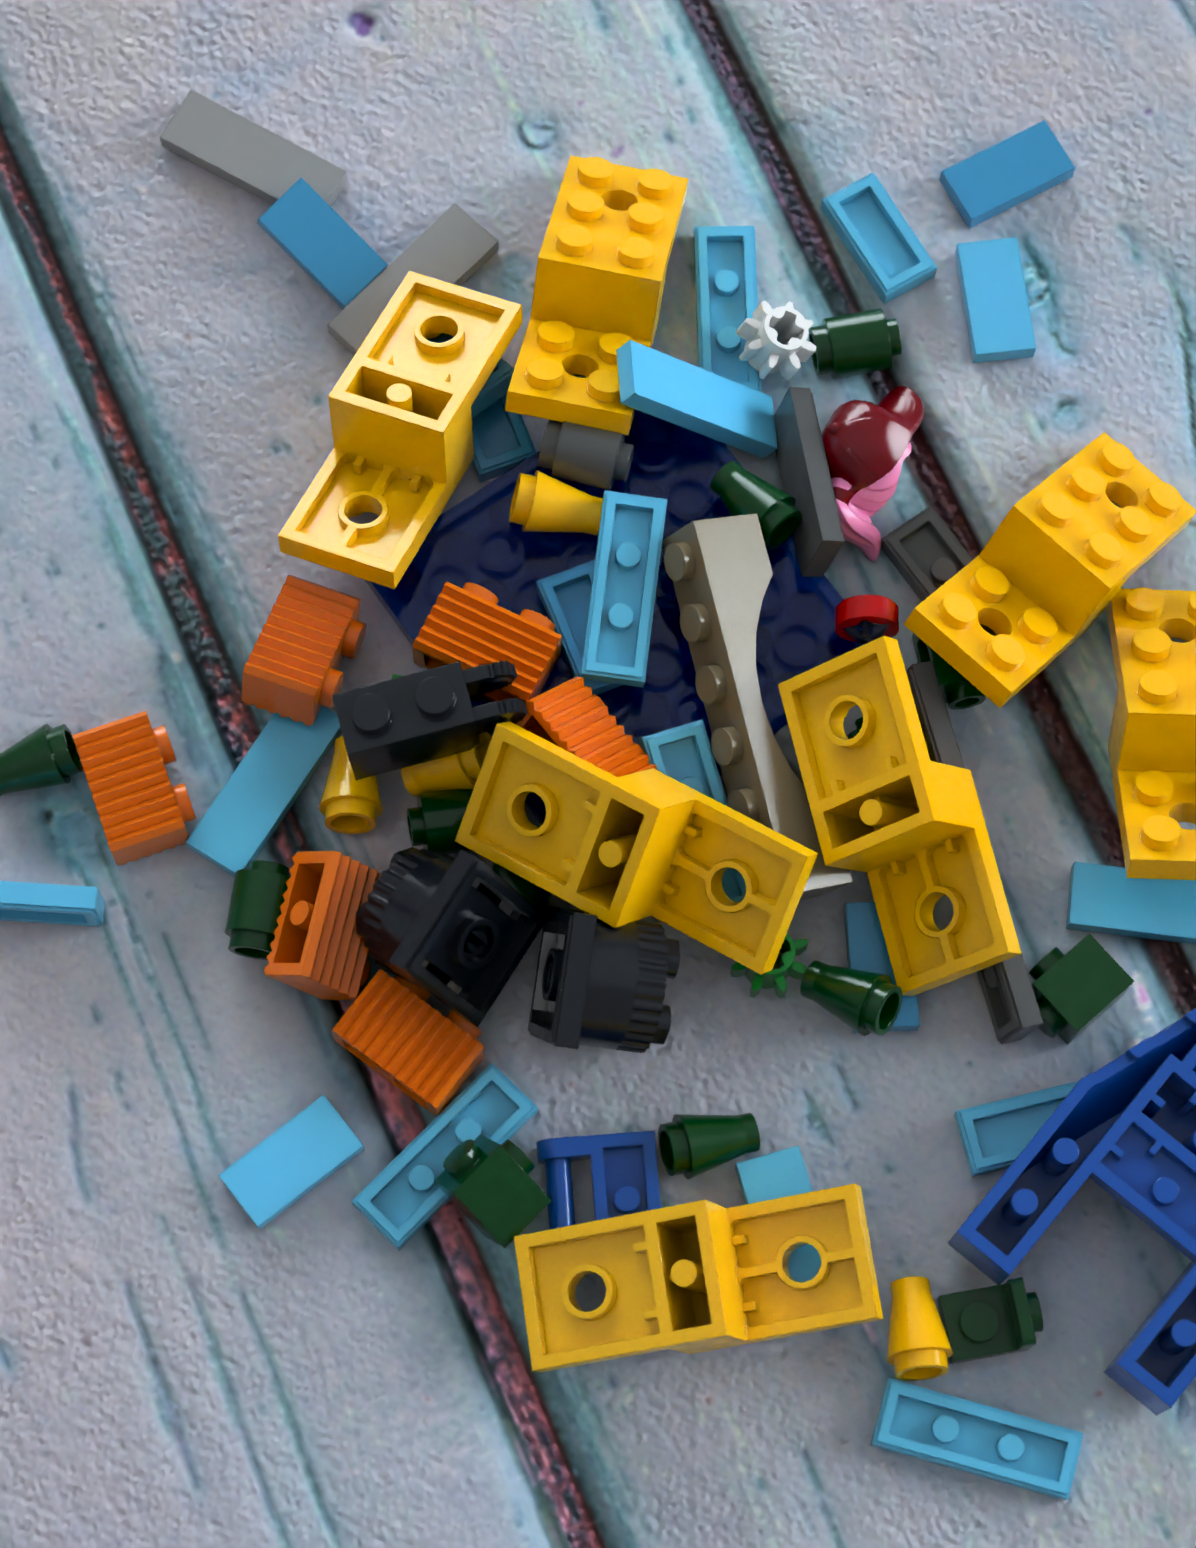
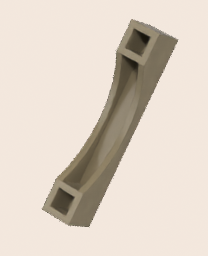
M758 514L692 521L662 540L665 550L664 565L668 576L673 581L680 609V628L689 644L696 671V691L706 710L712 734L711 749L715 760L720 765L728 796L727 806L817 852V858L800 900L824 895L853 883L851 871L848 869L825 866L805 787L791 769L780 749L762 703L756 669V632L762 601L773 572Z

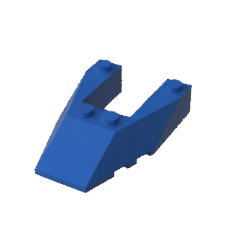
M1196 1008L1157 1034L1146 1038L1130 1048L1126 1053L1102 1068L1080 1079L948 1242L958 1253L997 1285H1000L1014 1271L1089 1177L1191 1260L1189 1265L1104 1371L1106 1375L1156 1416L1170 1409L1196 1377Z

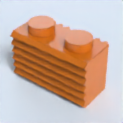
M290 574L287 575L286 582L282 586L276 603L273 604L272 611L268 615L267 622L258 636L257 643L254 644L253 651L244 665L241 700L247 706L254 704L259 710L266 709L271 714L278 713L282 718L290 717L294 722L302 721L306 726L313 725L322 705L328 708H333L335 705L332 695L340 693L344 672L339 671V667L344 657L355 659L362 646L367 624L359 621L361 599Z
M446 582L437 597L436 603L432 606L430 614L426 617L418 636L414 640L412 646L414 663L418 667L428 670L460 661L462 670L484 664L508 660V662L514 664L517 678H515L513 684L479 695H483L486 699L493 701L518 697V699L525 703L538 696L562 652V635L554 632L556 629L555 624L544 615L533 610L523 609L520 615L498 606V597L478 584L466 582L463 588Z
M576 676L526 701L525 706L528 714L525 715L523 721H519L516 724L616 777L652 768L657 770V765L649 764V757L640 745L633 742L632 735H626L624 726L617 725L616 716L609 715L608 706H605L600 697L592 694V687L584 686L583 677Z
M143 711L72 735L110 851L117 866L125 865L129 861H137L141 857H149L153 853H161L165 849H173L177 845L186 844L189 835L185 823L195 820L196 816L185 783L175 786L171 785L165 765L177 760L165 725L152 729L147 712Z
M333 850L297 852L292 857L294 865L289 869L291 877L285 882L288 889L283 893L285 901L279 907L282 914L276 920L279 926L274 930L275 939L270 943L272 951L267 955L269 964L263 970L266 976L321 1000H356L359 989L367 980L370 971V964L367 958L369 949L364 945L365 939L356 933V912L363 903L368 901V894L373 891V884L380 879L381 873H378V870L369 868L368 865L360 864V861L352 860L351 857L342 855L341 852Z
M379 969L331 1030L334 1041L437 1117L451 1103L461 1087L485 1058L484 1045L478 1041L482 1032L477 1026L460 1017L452 1010L446 1017L426 1002L430 996L429 992L397 975L395 978H392L384 970Z

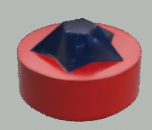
M870 594L852 596L841 601L835 608V632L842 639L866 644L882 636L892 638L899 631L898 605L887 597Z

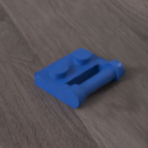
M655 1131L550 1138L536 1143L538 1163L545 1164L547 1196L552 1200L548 1204L549 1230L575 1225L571 1162L576 1160L590 1159L595 1221L661 1208Z

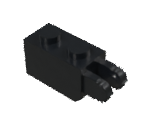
M507 660L462 670L459 661L332 695L347 754L356 780L469 751L481 743L479 734L495 730L496 724L508 721L517 724L519 721H523V718L528 713L525 702L518 699V697L494 701L472 707L470 701L472 696L513 684V681L517 678L514 664Z

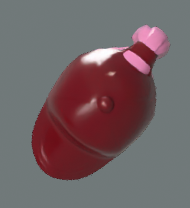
M906 386L895 387L877 405L862 400H852L840 405L832 414L821 434L844 539L856 545L871 561H876L879 557L881 536L878 529L873 526L870 517L879 511L895 493L902 463L912 450L910 440L921 424L924 415L921 399L913 390Z

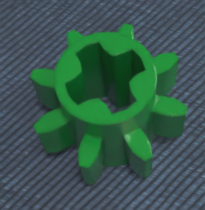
M787 933L779 954H782L778 969H772V971L760 975L736 962L731 967L730 975L731 977L745 975L752 983L750 996L753 998L759 994L761 988H774L776 995L780 999L785 998L787 992L786 979L788 976L802 980L807 969L804 964L794 961L795 956L801 955L806 951L808 940L797 939L793 941L792 937Z

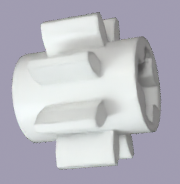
M762 301L752 313L753 318H746L737 329L736 334L747 340L744 351L739 358L741 361H748L754 369L759 371L761 379H764L768 374L778 371L787 380L791 379L800 369V362H806L816 351L817 347L813 343L806 341L809 329L814 323L812 320H805L803 315L794 309L793 303L790 301L785 306L777 307L773 310L769 303Z

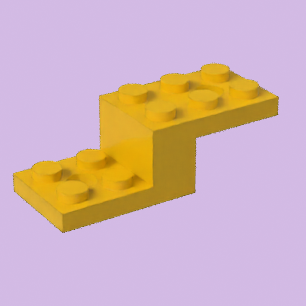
M570 155L539 252L531 316L507 390L505 411L558 422L566 421L629 435L635 409L620 402L616 350L629 340L652 348L658 326L667 265L685 202L688 178L673 176L660 169L642 170L612 164L608 160L599 157L581 158ZM571 374L583 375L586 378L575 377Z
M412 271L407 273L328 396L334 448L278 535L280 552L392 589L397 587L474 459L471 406L522 324L521 304ZM441 333L453 336L451 340L441 343L427 340L435 338ZM365 512L375 513L379 516L376 520L364 524L354 523L349 520L350 517H357Z
M1103 432L1014 504L981 553L917 605L904 622V625L995 705L1001 708L1093 626L1126 580L1189 524L1196 514V509L1182 498L1177 489L1163 482L1139 462L1126 446L1116 442ZM1110 500L1116 502V503H1117L1118 505H1120L1122 508H1119L1118 506H1116L1115 504H1113ZM980 624L989 627L997 635L993 636L989 634L982 628Z
M1146 587L1135 589L1120 588L1106 607L1118 686L1108 741V751L1126 877L1196 880V829H1184L1178 823L1183 821L1196 825V591L1155 590ZM1170 637L1180 638L1186 642H1173L1171 641Z
M887 636L879 637L779 683L778 688L825 866L867 873L896 985L901 988L902 995L915 996L1022 954L971 770L930 761L897 639ZM858 705L863 715L862 727L855 737L848 739L844 732L843 722L848 711L853 706ZM946 895L953 904L954 913L949 925L945 929L939 930L933 920V909L936 902Z
M510 721L496 724L455 842L588 914L596 915L599 920L614 928L652 916L760 975L772 971L818 855L817 852L654 768L616 777ZM530 792L540 796L546 807V818L540 827L532 824L525 813V799ZM728 867L736 869L745 880L746 894L741 902L731 900L723 890L722 877Z
M857 1184L725 1208L705 1199L514 1236L532 1371L536 1372L551 1371L666 1349L695 1354L883 1320L861 1186ZM806 1244L813 1245L820 1254V1269L813 1279L806 1282H797L792 1278L788 1269L789 1257L797 1247ZM597 1273L605 1283L606 1296L603 1303L597 1309L585 1312L576 1301V1287L584 1276Z

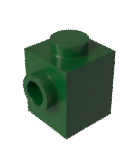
M1090 933L1065 955L1057 947L1054 948L1029 971L1028 974L1035 980L1032 983V987L1044 1023L1038 1028L1051 1038L1058 1034L1068 1045L1117 1002L1133 984L1134 980Z
M479 1135L474 1141L471 1139L464 1141L447 1156L443 1163L445 1170L434 1180V1183L485 1237L503 1248H506L514 1240V1236H518L552 1201L528 1175L535 1168L532 1161L508 1139L502 1145L482 1135Z

